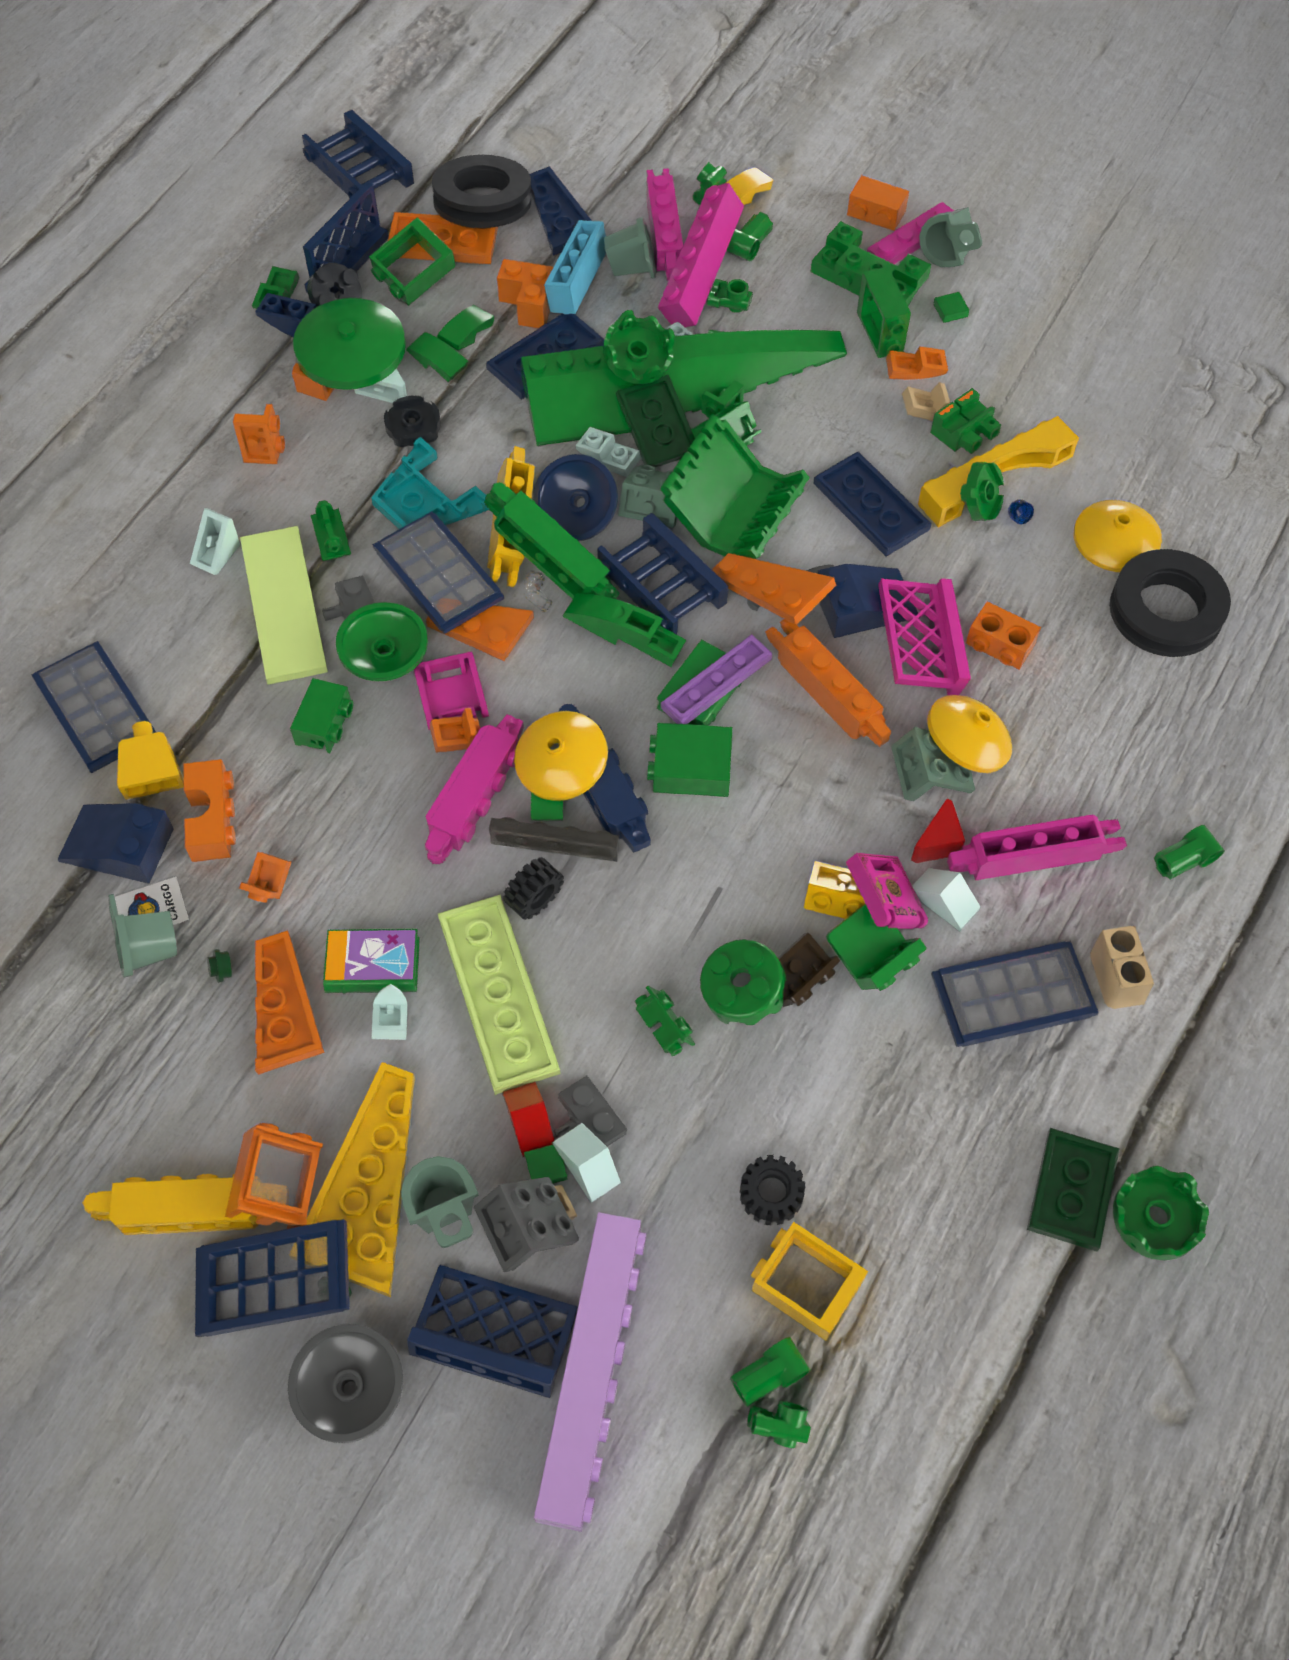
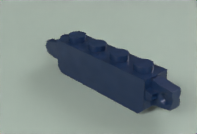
M564 704L559 708V711L580 713L577 707L572 704ZM611 748L608 749V759L601 777L583 794L608 839L615 841L623 839L634 853L651 845V839L645 825L648 809L644 800L641 797L637 798L635 796L633 782L627 772L622 773L620 770L619 758L615 750Z

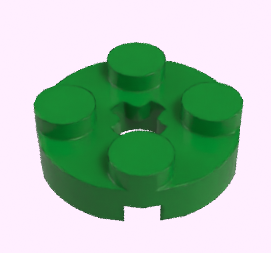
M973 463L967 483L961 487V499L967 503V508L973 521L993 520L1001 511L1004 495H999V485H1004L1001 470L995 463Z

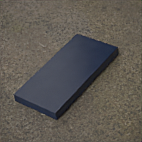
M562 313L487 361L486 368L522 400L526 396L522 382L521 357L603 346L604 338L575 314Z
M858 451L814 477L813 484L886 557L931 529L932 523Z

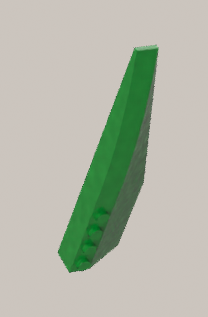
M751 330L675 336L673 346L674 357L665 375H669L684 413L688 411L694 413L701 410L702 394L705 391L718 397L723 389H727L734 381H737L744 385L745 394L756 390L758 385L766 382L768 385L778 382L782 376L788 374L794 376L802 373L803 369L809 366L818 367L845 357L847 351L841 331ZM603 346L521 357L522 382L536 446L580 440L589 427L614 435L631 433L617 400L616 392L637 384L622 380L609 369L603 356ZM631 348L633 354L637 356L645 355L640 348Z

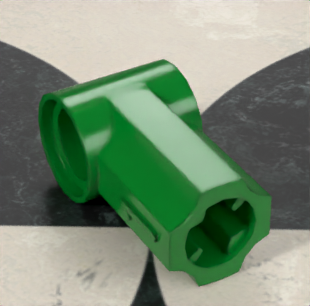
M763 212L754 214L741 230L735 229L726 251L751 262L756 257L761 242L773 229V222L770 221L768 215Z
M1200 825L1188 832L1181 841L1156 853L1154 860L1159 873L1171 880L1198 865L1201 868L1210 865L1219 859L1225 850L1205 825Z
M791 1337L779 1341L762 1354V1358L730 1377L735 1391L746 1407L754 1404L779 1387L786 1388L794 1384L811 1371Z

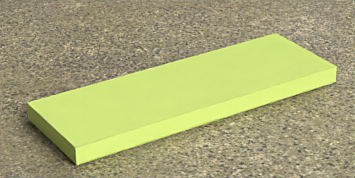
M298 526L240 537L267 684L270 685L327 673L328 669Z
M501 895L438 913L439 922L494 1094L497 1095L510 1089L561 1074Z

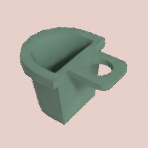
M969 207L940 213L931 217L922 226L919 236L920 247L925 257L939 267L963 265L964 258L968 252L979 249L983 244L978 224L972 222Z
M644 217L637 218L635 224L604 237L606 254L614 276L650 272L651 279L656 278L655 257Z
M114 894L108 895L115 946L124 978L133 976L134 970L177 956L176 938L170 911L130 916L118 915Z
M437 1156L424 1159L413 1166L404 1178L401 1190L403 1207L410 1225L417 1224L428 1234L434 1232L437 1242L442 1248L450 1247L472 1236L473 1228L468 1216L472 1214L474 1198L478 1197L479 1194L471 1175L464 1165L452 1158ZM458 1220L462 1222L460 1231L455 1235H446L441 1231L442 1227Z

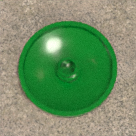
M344 298L327 302L308 313L296 328L293 348L300 369L311 380L325 387L351 390L376 384L393 373L403 359L406 341L399 318L386 306L368 299Z

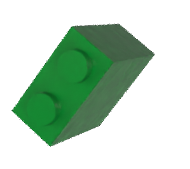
M657 723V735H650L649 753H655V762L648 761L647 780H653V793L728 797L733 727Z

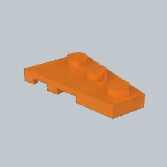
M442 598L436 604V607L442 615H445L462 604L459 600ZM493 605L445 633V635L505 661L534 619V612ZM428 616L426 618L427 627L443 633Z

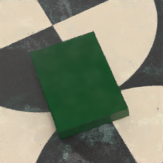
M664 375L652 383L637 384L618 390L616 392L617 400L636 446L640 451L644 465L656 468L680 460L695 437L669 375Z
M1050 1128L1047 1133L1027 1230L1097 1252L1101 1247L1120 1148Z

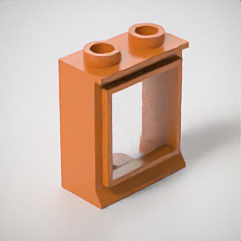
M260 1123L245 1132L225 1217L233 1218L243 1212L257 1216L256 1223L259 1225L268 1226L276 1221L288 1224L287 1229L307 1225L306 1217L320 1149L323 1147V1143L312 1141V1137L304 1133L288 1134L281 1132L278 1126L269 1123Z

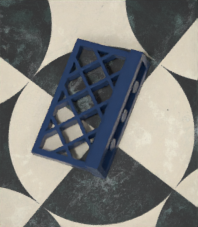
M366 182L303 246L309 278L318 268L327 263H338L357 272L366 263L369 256L388 240V230L380 226L373 184ZM366 198L363 209H361L363 201ZM361 213L360 218H359V221H358V224H357V227H355V226H356V223H357V220H358V217H359V214ZM350 214L348 223H347V225H345V224H346V221H347V218H348V215ZM345 229L342 242L340 243V240H341V237H342V234H343V230ZM334 230V233H333V236H332V240L329 241V240H330V237H331V234H332V231ZM328 245H329V249H328L326 258H325V260H324V256H325L327 247H328ZM318 246L316 256H314L313 250ZM307 281V282L304 284L306 293H308V291H307L308 281ZM335 285L329 288L330 292L334 293V295L339 291Z
M439 1265L416 1326L412 1327L407 1339L409 1355L551 1398L555 1386V1378L577 1315L578 1306ZM447 1278L459 1282L463 1292L444 1300L440 1292L443 1279ZM483 1290L493 1292L498 1302L479 1311L472 1296ZM437 1297L440 1303L434 1305ZM467 1299L474 1314L455 1322L448 1307ZM519 1300L528 1303L533 1313L514 1321L507 1306ZM502 1309L509 1325L490 1333L483 1318ZM444 1310L450 1326L440 1331L425 1328L430 1316ZM553 1311L566 1314L567 1318L564 1326L549 1332L542 1317ZM537 1320L544 1336L526 1344L518 1328ZM478 1321L486 1336L475 1342L464 1340L460 1329ZM513 1331L521 1347L510 1353L500 1351L495 1340ZM560 1336L558 1345H556L554 1339ZM548 1342L554 1352L551 1366L535 1362L530 1351ZM490 1343L492 1348L486 1347L484 1345ZM525 1354V1356H526L527 1359L522 1358V1357H519V1356Z

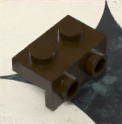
M809 932L803 934L778 957L786 974L783 990V1007L793 1004L800 1006L813 995L810 989L818 982L822 985L836 973L833 968L840 962L837 956L829 957Z

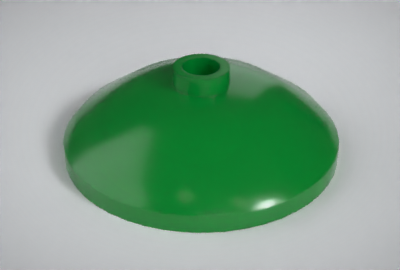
M389 602L373 603L357 609L343 621L336 635V650L343 666L353 675L369 681H389L408 674L422 661L428 647L427 630L422 619L411 609Z

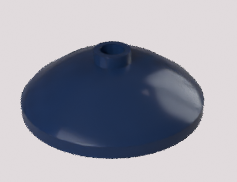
M572 454L558 458L543 470L535 484L533 500L572 537L580 542L598 535L610 523L617 508L618 490L613 475L600 461L587 455ZM580 498H584V505L577 507V501Z

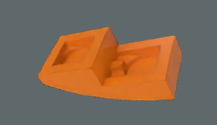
M919 346L915 354L890 350L886 357L890 379H925L945 375L948 372L945 350Z

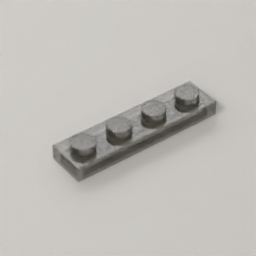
M503 817L501 819L491 818L489 834L491 844L614 862L618 860L619 836L607 831L590 832L573 826L561 828L549 826L543 822H519L510 817Z

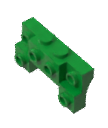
M840 221L827 235L826 245L812 259L810 272L859 296L863 272L889 267L909 306L919 288L929 278L931 264L909 253L898 266L859 248L862 242L863 231Z

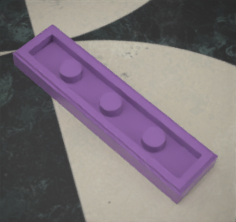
M751 634L662 701L661 709L676 724H688L772 660L773 653Z

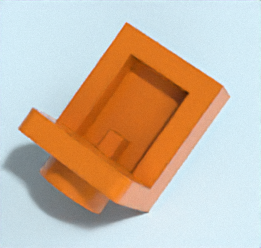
M464 708L460 717L431 719L429 725L436 753L468 749L480 730L479 721L477 718H473L471 708Z
M257 852L248 883L241 882L239 889L248 891V898L267 903L268 898L280 899L292 862L264 852Z

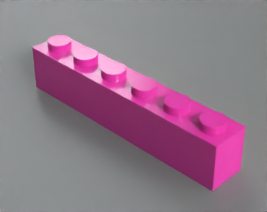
M729 183L718 186L713 185L707 188L686 241L680 251L678 260L658 305V309L670 325L679 322L686 328L696 326L744 208L743 203Z

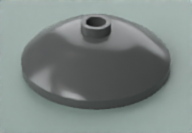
M357 1324L333 1326L313 1336L301 1348L294 1359L288 1378V1398L291 1409L299 1423L312 1435L333 1443H351L362 1440L377 1432L395 1412L403 1390L402 1365L391 1343L379 1332ZM348 1382H355V1391L351 1394H345L343 1392L344 1385Z

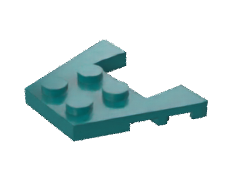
M421 437L414 442V448L407 457L403 456L401 459L402 463L398 469L388 475L371 497L372 505L398 529L403 528L431 511L438 516L445 526L488 511L489 508L484 503L486 494L476 485L452 501L419 472L438 459L437 451Z

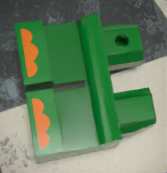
M971 388L955 399L954 402L952 401L934 414L930 433L954 452L962 447L972 454L982 445L983 438L979 435L982 433L986 438L992 440L999 435L1001 424L993 417L995 407L990 406L987 408L979 401L980 394Z

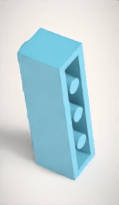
M578 220L544 284L550 312L576 314L606 255L604 243L606 233L602 221Z

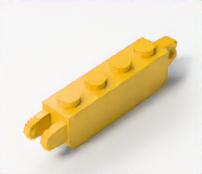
M514 446L509 458L506 457L497 475V483L503 482L504 485L506 484V487H509L516 494L522 491L532 499L535 466L525 463L524 448ZM493 514L487 568L490 569V578L494 583L500 578L501 572L508 573L507 586L514 588L519 575V567L525 556L495 530L494 521L497 517Z
M200 1174L196 1179L186 1180L179 1176L169 1175L161 1177L160 1181H147L140 1177H129L124 1182L112 1183L111 1191L89 1193L82 1202L84 1210L91 1214L93 1219L96 1221H111L124 1235L255 1229L259 1225L256 1223L257 1216L243 1212L233 1218L225 1217L234 1174L232 1178H218L217 1175ZM254 1176L250 1195L288 1205L289 1190L286 1185L261 1183L259 1178Z

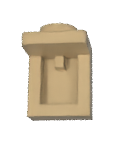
M941 382L931 392L908 386L902 393L907 414L933 421L936 412L950 403L946 386Z

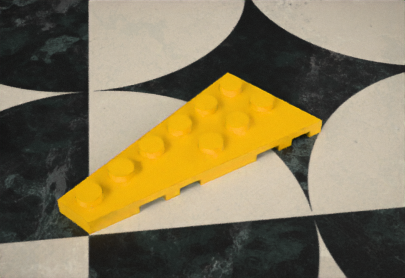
M381 1062L306 1220L307 1225L331 1220H346L349 1281L391 1298L402 1200L401 1190L405 1173L415 1077L411 1072ZM326 1237L305 1240V1264L312 1267L327 1264ZM295 1242L289 1254L290 1257L296 1261L297 1242Z

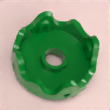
M627 310L607 330L603 343L605 362L609 369L624 381L633 384L652 383L665 375L674 357L675 334L671 328H663L656 317L650 315L646 318H637L632 310ZM631 348H640L645 355L637 356L632 353Z
M734 940L723 944L707 958L701 971L700 989L708 1007L721 1022L725 1024L739 1022L746 1025H755L765 1016L776 1014L781 1010L784 1001L783 990L786 974L778 957L766 945L754 940ZM748 973L750 981L747 985L743 987L733 985V980L738 974Z
M1152 1166L1136 1174L1132 1173L1115 1195L1113 1219L1116 1229L1124 1242L1142 1256L1163 1261L1177 1259L1191 1251L1206 1235L1205 1229L1209 1208L1198 1196L1196 1179L1186 1172L1177 1173L1161 1166ZM1159 1207L1163 1209L1167 1215V1222L1159 1224L1153 1221L1149 1214L1150 1208Z

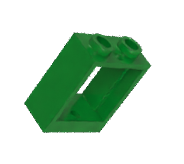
M418 217L369 256L373 267L371 269L373 276L380 283L384 281L388 285L391 294L397 300L402 299L408 306L456 267L453 251ZM418 243L436 261L404 286L387 268Z
M889 267L865 271L862 274L857 314L878 358L887 357L890 350L904 352L911 316L910 309Z

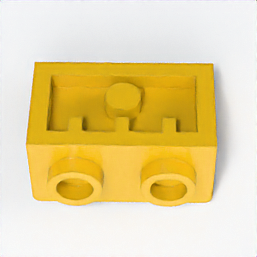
M818 861L814 862L804 903L805 909L846 919L865 904L849 869Z

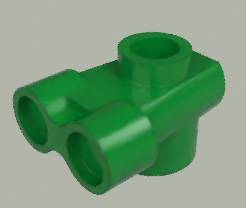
M708 162L696 178L700 182L701 188L697 189L693 194V199L697 204L701 205L707 188L727 182L724 178L727 174L724 167H714Z
M715 279L713 288L708 295L707 306L720 308V306L726 307L735 313L748 311L752 302L753 292L748 291V283L744 280L734 279L728 283L727 281Z
M779 1401L776 1413L757 1406H751L749 1409L747 1427L751 1428V1433L768 1438L772 1436L774 1437V1442L780 1446L796 1448L797 1442L807 1444L811 1426L806 1421L808 1409L799 1404Z

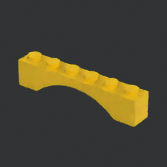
M1059 416L1048 421H1042L1035 428L1025 433L1017 434L1012 440L1004 444H998L985 454L974 456L969 462L958 468L953 467L946 474L925 482L921 487L918 506L939 528L961 516L966 503L961 499V487L967 483L973 463H995L1000 468L1001 473L1027 467L1052 468L1073 457L1079 437Z

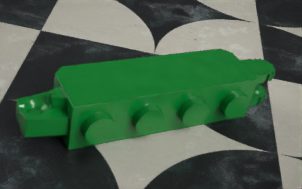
M503 482L492 485L491 493H487L484 503L497 517L494 521L495 530L569 597L573 599L577 593L595 594L613 599L619 596L618 590L606 578L610 570L582 546L577 539L562 528L555 519L542 510L534 500L522 491L516 494L509 487H506V484L504 485Z

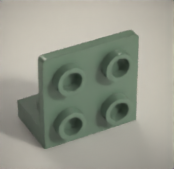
M650 465L636 466L622 484L618 516L643 521L644 517L653 513L664 525L674 528L677 517L663 501L665 495L660 489L673 471H656V468Z
M914 727L891 746L905 800L915 801L934 786L965 793L975 791L971 770L958 765L946 756L933 740L929 730Z

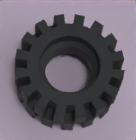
M545 858L533 859L530 865H524L523 870L515 874L516 878L514 880H510L508 883L510 887L505 888L503 900L522 919H531L533 915L537 916L540 914L542 908H547L549 901H553L556 898L554 895L560 892V886L564 883V876Z
M767 1155L765 1160L759 1157L755 1160V1164L750 1163L746 1168V1172L743 1173L739 1192L741 1193L740 1201L741 1204L745 1205V1212L748 1215L752 1213L754 1215L753 1220L758 1223L762 1219L765 1220V1225L771 1226L772 1222H777V1225L783 1224L785 1219L790 1221L794 1218L795 1213H798L801 1208L806 1188L805 1181H802L803 1174L801 1170H795L796 1164L794 1162L786 1163V1157L780 1156L779 1160L774 1159V1155ZM776 1178L784 1184L786 1195L778 1202H768L759 1194V1184L764 1179Z

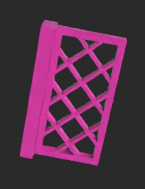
M941 578L937 584L881 579L878 586L895 684L946 688L947 695H959L971 680L952 579ZM889 590H896L904 599L898 602L889 594ZM915 594H929L930 603L926 605ZM907 601L920 610L916 616L903 606ZM898 612L909 623L904 627L894 620L893 614ZM923 615H926L934 622L935 627L932 630L919 620ZM912 625L925 635L921 641L907 631ZM900 636L913 646L909 652L898 644L897 639ZM928 639L939 648L937 655L924 645ZM918 651L930 662L923 666L911 655ZM906 662L918 673L916 675L903 674L902 664ZM934 664L943 672L944 678L936 677L928 669Z

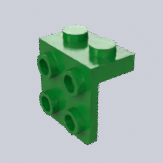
M866 904L853 912L828 932L826 936L828 943L861 990L878 989L882 991L896 981L894 976L902 969L906 971L915 966L920 961L918 956L927 949L920 938L905 940L898 928L877 926Z

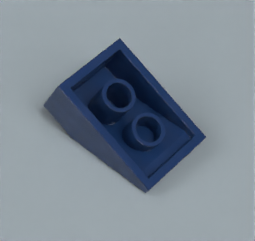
M843 564L818 570V574L834 577L836 586L819 602L833 637L838 638L885 626L878 583L881 579L904 581L898 568ZM889 590V594L898 602L904 599L896 590ZM909 601L903 605L914 616L918 614L916 607ZM898 612L893 614L894 620L898 623L907 621Z
M136 803L86 804L81 808L60 852L58 861L150 884L174 828L165 810Z

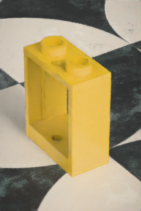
M793 1221L788 1231L781 1228L770 1245L775 1250L768 1261L762 1257L751 1274V1277L755 1279L752 1291L827 1341L864 1282L868 1271ZM793 1244L845 1278L844 1283L821 1319H818L767 1284Z

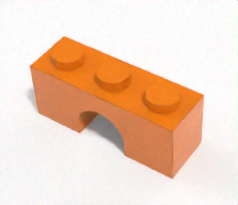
M222 759L184 763V792L191 807L209 806L203 815L184 819L185 848L192 862L231 858V845L236 844L235 830L233 826H230V817L235 816L234 802L232 798H229V790L234 789L232 771L226 770Z

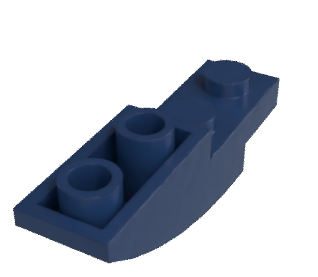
M267 293L255 312L259 318L294 338L299 323L317 307L313 303Z

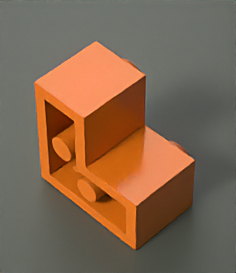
M503 259L497 276L499 302L517 305L518 325L540 328L547 323L550 309L544 284L553 266Z

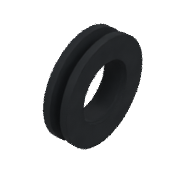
M495 155L459 157L441 165L432 177L435 210L447 221L460 226L492 228L507 225L523 217L531 207V177L529 172L518 162ZM474 187H491L501 190L490 195H474L463 192Z
M1157 549L1141 553L1125 564L1112 590L1109 606L1117 629L1132 644L1152 654L1166 657H1183L1198 653L1213 643L1228 617L1231 598L1227 584L1222 576L1203 559L1184 551ZM1166 584L1178 587L1188 593L1194 600L1198 609V615L1187 621L1162 619L1152 613L1143 603L1141 591L1151 585Z

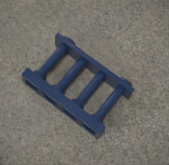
M352 109L343 113L345 120L344 129L321 142L316 143L307 134L302 135L304 144L302 150L305 158L309 162H313L348 195L349 199L366 182L373 184L374 190L393 179L398 180L405 188L414 184L411 162ZM348 139L356 142L355 145L332 157L326 152ZM363 152L371 156L348 170L341 166L344 162ZM377 166L386 169L385 172L363 184H360L355 179ZM365 198L364 201H363V204H362V207H361L362 209H363V206H364V203H365L366 198Z
M653 513L643 518L642 536L622 550L611 555L602 545L597 548L598 559L610 570L607 576L639 608L663 618L660 626L675 634L678 633V619L703 602H711L717 609L727 604L728 585ZM648 546L654 547L660 553L659 556L632 574L622 565L623 562ZM667 564L673 565L680 572L651 592L640 583ZM685 583H691L698 590L697 593L670 611L659 602V600Z

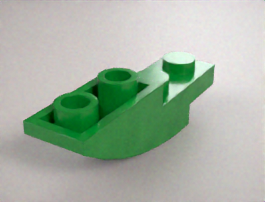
M577 593L563 614L564 618L616 645L620 639L669 667H672L686 642V639L660 626L663 618L635 605L606 596Z

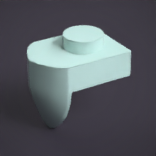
M390 984L379 991L373 1002L372 1039L406 1040L407 1000L397 987Z

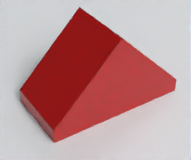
M948 798L945 800L916 843L911 861L921 863L948 858L951 852L962 850L965 838L953 801Z
M536 1082L502 1092L522 1157H525L524 1152L553 1145L552 1142L555 1141L544 1100Z

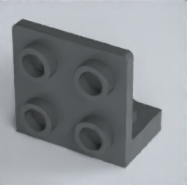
M548 1177L499 1184L474 1206L503 1272L515 1270L536 1252L573 1245L579 1241L572 1220L569 1218L556 1188Z

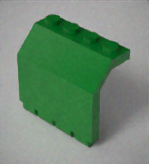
M712 415L660 489L665 495L663 499L665 504L701 547L724 557L731 553L758 559L764 553V547L769 539L777 533V527L782 519L790 513V507L794 501L803 493V488L810 477L804 470L783 475L762 466L727 420H720L717 416Z

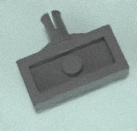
M364 576L335 582V591L339 598V605L323 608L322 613L325 621L338 617L346 619L357 609L375 603Z
M587 1075L558 1094L559 1101L568 1111L570 1121L554 1130L556 1138H560L581 1123L607 1147L626 1135V1126Z

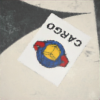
M177 877L115 896L118 915L130 916L170 911L173 925L189 920Z

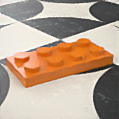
M394 212L388 241L418 217L453 251L455 262L491 265L498 227L471 228L449 222L440 215ZM418 243L400 257L436 261Z

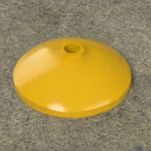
M1104 500L1088 506L1078 516L1073 531L1074 541L1080 553L1092 564L1113 572H1120L1132 558L1147 551L1160 549L1162 544V534L1156 520L1143 508L1121 500Z
M947 695L935 701L929 709L927 724L933 740L941 751L958 765L975 772L992 773L1003 768L1012 755V742L1008 729L1001 718L984 703L967 696Z
M572 711L550 713L533 722L520 737L514 756L516 773L522 784L532 794L540 798L552 801L572 799L589 790L599 780L606 767L608 746L602 730L589 717ZM554 744H560L557 749L551 750Z

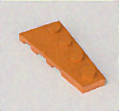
M728 553L711 569L728 585V589L795 625L836 586L834 577Z
M284 931L256 940L255 980L257 982V997H255V1010L257 1012V1029H255V1043L257 1045V1058H255V1071L259 1075L325 1052L289 932Z

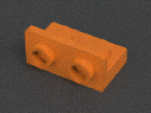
M266 404L264 415L235 413L233 425L243 462L277 464L280 453H284L285 439L284 436H280L279 415H275L273 404Z

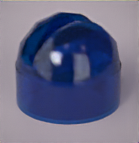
M1017 499L1008 507V515L1017 524H1025L1033 517L1034 508L1026 500Z

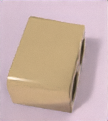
M1127 926L1102 930L1090 952V957L1105 1004L1112 1009L1144 1005L1154 982L1136 927ZM1113 945H1122L1126 948L1127 952H1120ZM1131 961L1137 983H1130L1123 978L1121 967L1124 963Z

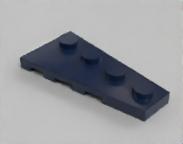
M549 166L530 174V191L554 256L562 252L578 220H592Z

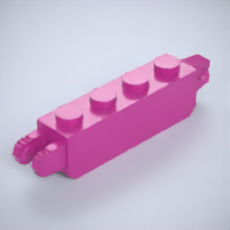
M667 168L663 169L662 175L654 176L652 169L647 170V208L656 271H665L667 281H669L680 251L683 248L673 175H670Z
M507 714L496 727L491 725L481 727L426 814L429 836L425 843V849L428 851L427 858L432 862V865H440V863L446 861L445 858L449 856L452 849L460 851L463 844L470 842L477 821L480 816H486L491 806V798L495 792L502 790L510 767H515V750L524 729L522 720Z
M1092 814L979 833L972 837L970 844L962 846V850L951 852L948 855L947 864L949 870L953 872L969 871L970 875H974L976 881L1100 860L1102 854L1123 850L1127 843L1122 836L1107 839L1104 837V835L1114 834L1121 829L1118 819L1099 821L1098 817Z

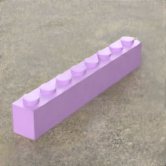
M598 1212L534 1515L536 1523L582 1532L583 1522L591 1523L595 1498L588 1496L591 1481L599 1482L603 1458L596 1457L599 1441L606 1443L610 1419L604 1418L607 1402L614 1404L618 1380L612 1379L614 1364H622L625 1342L619 1341L621 1328H629L633 1305L626 1303L629 1290L636 1291L640 1269L633 1267L636 1254L643 1255L647 1233L641 1232V1220Z

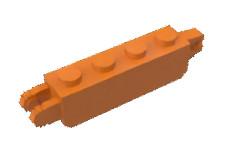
M783 619L780 622L781 628L787 636L784 637L773 626L765 631L770 643L778 650V659L781 665L852 739L867 736L879 747L889 741L891 730L885 724L886 719L882 715L884 707L804 625L798 627Z

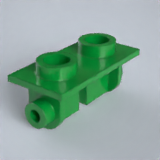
M319 501L315 508L316 514H312L311 519L322 561L351 555L339 508L333 510L332 505L328 501Z
M647 986L646 989L650 995L647 997L644 994L635 1000L637 1005L636 1011L640 1014L648 1028L651 1029L659 1022L662 1024L652 1034L664 1052L675 1056L683 1050L681 1044L684 1042L694 1046L695 1042L690 1037L693 1031L682 1016L677 1018L671 1008L674 1006V1003L663 989L658 991Z

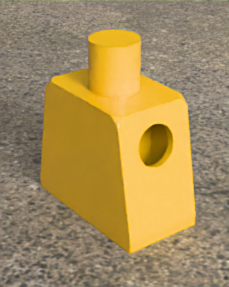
M147 721L133 724L134 737L123 739L118 743L117 785L125 800L183 788V776L164 732L153 733L152 725Z

